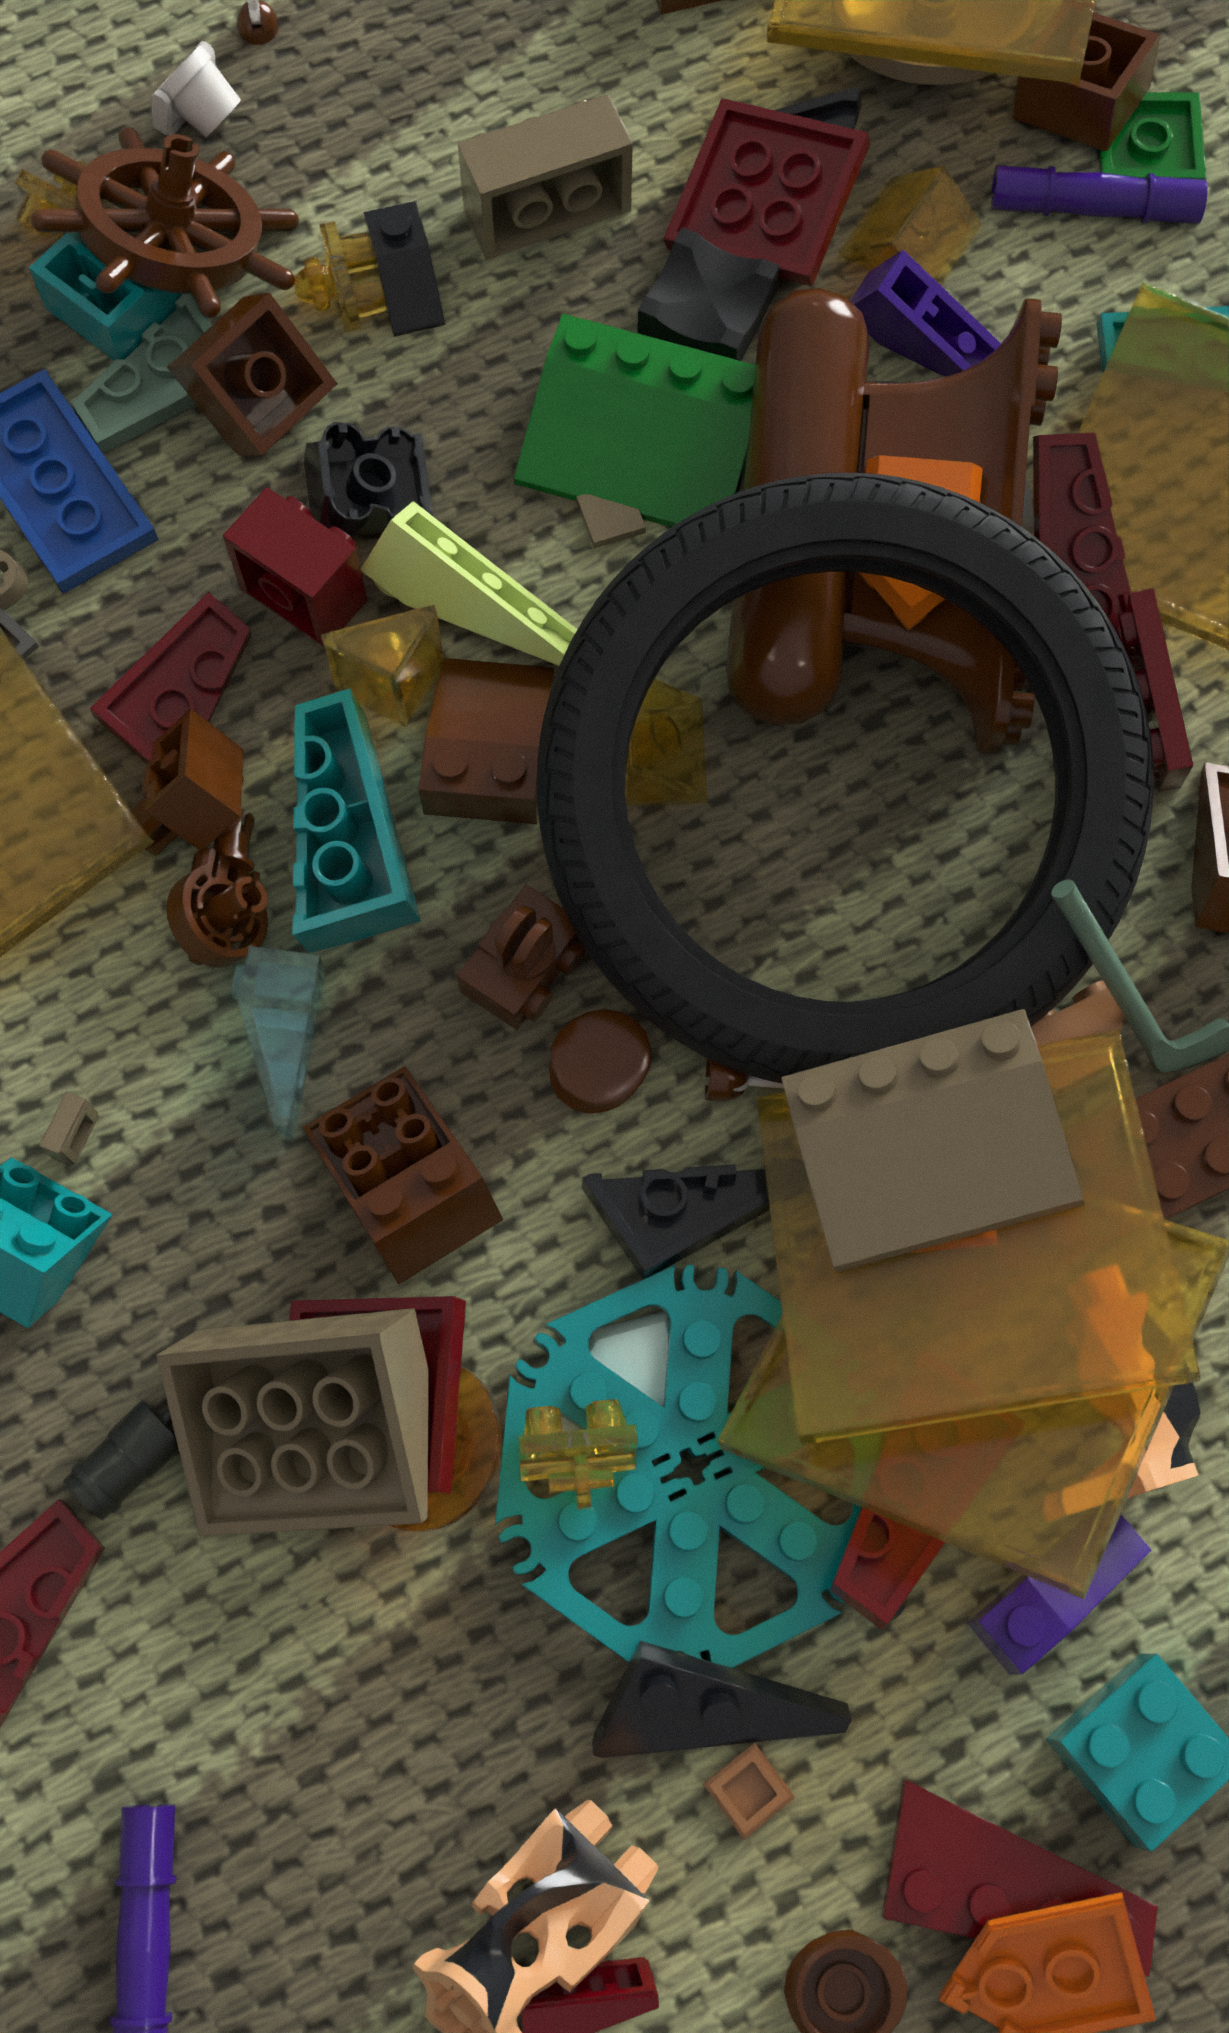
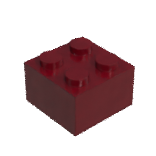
M266 487L222 535L240 589L324 648L330 645L368 601L356 543L340 528L332 526L328 529L313 519L307 507L292 496H287L284 499Z

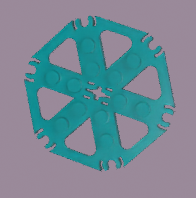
M687 1264L680 1276L681 1290L676 1291L673 1277L676 1265L545 1324L544 1328L554 1332L564 1344L559 1347L552 1337L538 1332L533 1342L547 1353L548 1363L544 1367L533 1368L519 1359L515 1364L514 1368L518 1375L528 1382L535 1383L534 1388H528L517 1383L509 1375L495 1526L504 1519L516 1516L521 1517L522 1524L507 1527L498 1536L501 1544L518 1537L523 1538L530 1545L531 1551L528 1559L512 1567L514 1575H524L532 1571L538 1564L544 1569L543 1574L534 1581L523 1583L521 1586L627 1663H629L639 1641H643L700 1659L699 1652L706 1651L708 1661L733 1668L843 1613L832 1608L823 1599L821 1593L826 1591L828 1596L837 1603L847 1604L832 1593L830 1588L881 1458L883 1410L873 1417L858 1419L857 1412H863L873 1407L879 1400L877 1393H873L865 1398L858 1399L849 1393L847 1388L848 1381L851 1377L865 1370L862 1363H852L844 1367L839 1373L833 1368L839 1360L852 1357L855 1353L736 1270L733 1274L734 1289L732 1296L724 1293L728 1286L729 1276L726 1268L718 1267L714 1277V1288L704 1291L699 1289L694 1283V1265ZM647 1306L658 1307L668 1315L669 1337L663 1407L591 1355L588 1342L595 1330ZM755 1316L800 1346L807 1353L810 1361L809 1371L804 1378L727 1414L733 1327L739 1318ZM552 1409L626 1462L551 1498H538L531 1494L525 1481L531 1420L539 1411ZM713 1433V1439L699 1445L697 1439ZM830 1436H841L850 1442L855 1456L851 1515L841 1525H830L755 1472ZM688 1450L692 1458L700 1456L705 1458L719 1451L721 1456L707 1463V1467L700 1472L701 1484L694 1485L689 1477L680 1480L676 1477L664 1484L661 1483V1478L672 1474L674 1469L682 1463L679 1452ZM666 1455L667 1461L653 1466V1460ZM726 1468L730 1469V1474L717 1480L715 1479L714 1474ZM681 1490L683 1491L684 1496L670 1502L668 1496ZM654 1521L647 1616L637 1625H623L571 1586L568 1577L569 1568L575 1559ZM719 1529L792 1580L797 1588V1597L791 1608L737 1635L724 1633L718 1628L714 1620Z

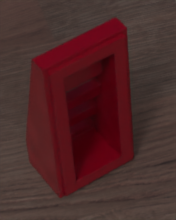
M645 1957L602 1961L570 1992L555 1982L534 1996L519 2014L517 2023L522 2033H595L658 2009L659 1995L649 1960L645 1959Z

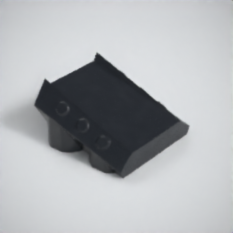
M334 422L324 430L320 442L306 443L304 469L309 508L313 519L326 528L338 527L349 536L381 534L391 519L413 501L433 516L422 433L411 434L404 428L386 427L380 431L377 437L364 438L361 431L354 425Z

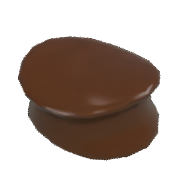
M609 1009L586 1012L572 1019L558 1032L550 1048V1083L557 1098L570 1108L584 1113H600L619 1107L634 1095L638 1087L643 1083L651 1066V1046L647 1032L637 1020L623 1012Z
M854 1930L831 1931L810 1941L797 1953L786 1972L784 1994L789 2013L801 2033H892L900 2023L906 2008L907 1982L901 1964L886 1947Z

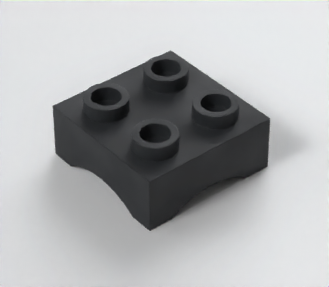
M682 227L674 241L658 280L651 291L645 296L638 309L637 333L742 361L776 294L780 265L765 259L744 258L728 253L705 240L700 234Z

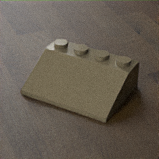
M1025 1009L781 1077L835 1273L1084 1205V1198L1042 1058Z
M415 1308L197 1330L156 1355L199 1536L420 1524L428 1518V1366Z

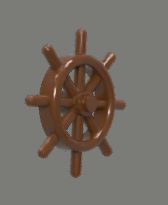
M125 127L120 130L118 135L123 149L103 154L91 161L87 166L53 149L46 150L43 153L41 161L47 171L77 185L74 209L35 210L30 216V223L39 232H78L89 251L106 266L96 279V285L102 293L111 294L129 279L156 290L192 294L200 312L205 317L213 318L221 310L220 301L215 291L235 284L247 273L284 291L293 287L295 283L293 273L289 269L258 254L257 251L262 231L293 230L299 223V217L292 209H258L247 191L233 178L228 176L235 167V159L229 152H220L209 163L197 159L200 151L197 143L192 144L193 140L187 136L179 134L168 135L163 141V149L145 148L138 132L132 127ZM133 189H142L144 195L136 192ZM106 200L122 209H104L101 202ZM200 204H202V205L208 207L209 209H196V208H197ZM215 231H232L235 238L230 240ZM126 232H140V233L134 238L133 236L129 235V234L126 233ZM192 245L206 252L196 253Z

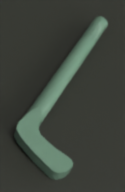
M1063 880L1053 887L1051 894L1143 1046L1148 1059L1162 1073L1174 1072L1229 1051V1022L1224 1018H1218L1180 1039L1167 1040L1074 881Z

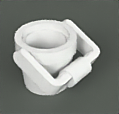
M201 41L151 95L152 125L166 136L175 134L181 125L187 121L203 136L207 137L241 101L215 66V51L210 44Z

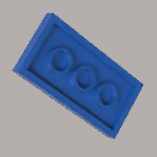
M45 369L0 393V501L62 594L159 540L154 527Z

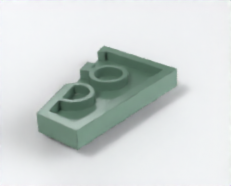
M182 294L175 301L177 309L160 325L154 322L141 334L143 342L126 359H116L71 402L76 415L103 454L196 406L195 402L167 368L212 326L208 319L200 312L191 294Z

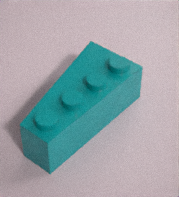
M350 688L295 705L294 777L297 780V807H294L293 829L297 832L296 863H293L296 914H293L292 935L308 953H312L420 922V914L372 735L362 707Z

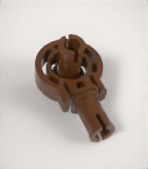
M251 813L245 815L244 824H241V817L236 828L224 838L218 836L215 838L213 848H204L202 851H198L193 857L191 872L178 880L168 895L166 911L170 929L178 944L188 954L189 961L196 965L205 964L212 967L233 965L254 953L262 945L266 937L268 928L266 905L268 897L265 888L259 882L260 873L253 871L255 865L247 857L250 838L255 825V818ZM236 925V931L233 934V937H230V935L233 932V928ZM242 940L239 949L232 948L234 944Z

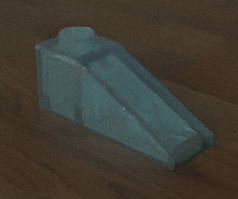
M249 946L246 964H238L235 969L232 996L233 999L238 1000L274 1125L282 1139L294 1141L326 970L320 955Z

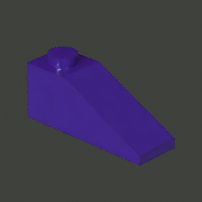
M901 250L869 271L850 300L863 313L868 335L879 345L944 377L959 373L978 364L993 353L1001 344L904 250Z
M1113 1504L1100 1507L972 1617L967 1624L1009 1675H1023L1065 1638L1137 1566L1151 1549Z

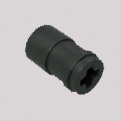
M141 1400L107 1433L108 1437L82 1462L77 1461L71 1467L72 1472L63 1479L75 1497L100 1520H104L111 1513H116L122 1507L121 1503L147 1477L152 1478L179 1452L175 1432L171 1428L173 1423L169 1408L159 1415L149 1404Z

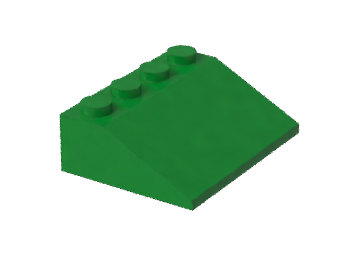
M562 313L545 359L514 476V484L576 501L577 496L589 494L639 509L643 520L673 527L706 506L739 492L747 458L755 365Z

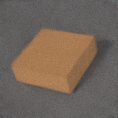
M755 1742L750 1744L703 1783L743 1840L796 1798Z

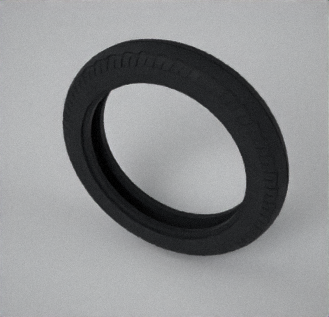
M823 473L766 483L730 495L706 506L651 542L609 583L586 614L573 636L560 663L550 691L540 733L537 757V807L544 853L559 900L579 940L608 981L645 1018L684 1046L725 1067L767 1081L783 1084L781 1077L1021 1009H1025L1031 1027L1048 1014L1078 984L1093 965L1066 917L1051 894L1052 889L1063 880L1074 881L1109 941L1131 898L1145 856L1153 810L1154 762L1151 733L1144 700L1125 648L1097 600L1074 572L1046 545L1027 530L988 506L942 487L921 481L880 474ZM823 572H860L887 576L908 582L943 597L963 609L982 624L1005 647L1022 670L1036 696L1046 722L1055 771V805L1051 831L1042 862L1032 885L1017 910L1001 930L965 962L929 983L906 992L882 998L851 1002L810 999L771 989L742 976L719 962L699 946L672 917L659 899L644 871L635 848L628 820L625 796L628 750L638 712L649 687L677 646L701 622L724 605L742 595L776 581Z

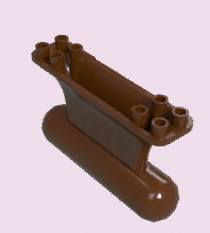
M816 288L792 292L774 304L764 318L758 335L743 491L766 483L798 476L823 473H866L867 459L879 455L972 462L983 468L980 503L1022 527L1030 425H1042L1046 401L1052 402L1056 393L1058 367L1048 365L1050 348L1056 349L1059 343L1062 314L1043 312L1040 299L1026 298L1021 304L1008 336L993 353L978 364L959 373L933 380L904 383L867 382L870 345L863 313L845 295L825 289ZM823 572L800 575L770 583L733 600L726 665L728 687L736 702L752 718L775 726L803 723L820 714L835 698L841 679L844 643L891 651L908 657L934 670L947 680L963 698L971 713L976 747L979 753L994 754L1000 744L1018 745L1022 728L1029 729L1031 726L1034 711V695L1013 692L1014 690L1022 691L1024 687L1025 676L1005 647L982 624L946 599L909 631L893 614V609L873 587L870 588L857 572Z

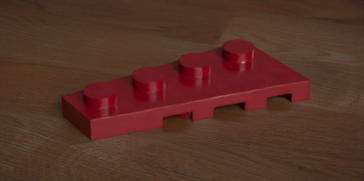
M1096 433L1033 436L1034 537L1054 552L1083 582L1097 600L1116 631V626L1119 625L1118 614L1126 611L1129 593L1132 592L1123 559H1126L1122 539L1121 536H1117L1111 512L1113 503Z
M922 1352L830 1591L884 1631L1021 1436L1027 1424L930 1355Z
M903 1779L881 1917L976 1939L988 1920L1122 1892L1144 1976L1150 1977L1157 1905Z

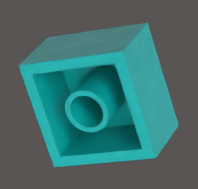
M1157 1653L1139 1654L1045 1738L1134 1847L1149 1852L1157 1848L1229 1781L1228 1736Z

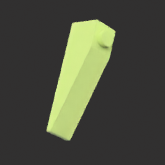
M414 501L391 519L361 567V571L374 581L380 591L388 596L397 598L404 605L560 666L565 652L577 631L573 625Z

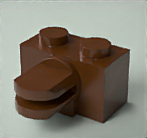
M189 709L152 743L150 764L144 769L142 796L145 798L129 813L123 828L124 835L135 843L141 842L142 848L153 856H157L178 836L200 851L218 836L220 838L228 836L236 828L242 817L241 796L244 781L242 775L244 749L192 709Z
M525 884L509 907L501 912L477 944L478 948L457 974L459 991L515 1030L519 1029L526 1018L535 1022L543 1014L553 997V992L548 989L560 972L569 976L579 965L586 953V949L573 929L564 908Z

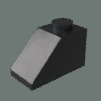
M416 201L364 212L369 248L394 337L445 325L430 249Z

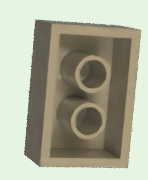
M609 94L591 100H582L572 106L539 117H530L521 123L490 133H481L469 140L458 143L463 208L486 260L631 211L633 143Z

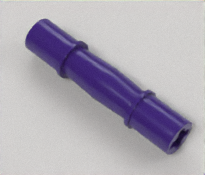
M996 165L992 179L991 193H994V197L991 198V210L1043 213V216H1049L1050 211L1092 217H1141V223L1160 221L1200 224L1206 208L1208 184L1207 180L1155 176L1154 173H1147L1145 178L1102 172H1056L1055 166H1048L1046 169Z
M175 1804L121 1807L119 1877L115 1878V1886L122 1888L116 1944L117 2014L110 2016V2026H113V2033H168V2024L172 2022V2012H166L171 1952L170 1884L176 1883L177 1876L173 1874Z

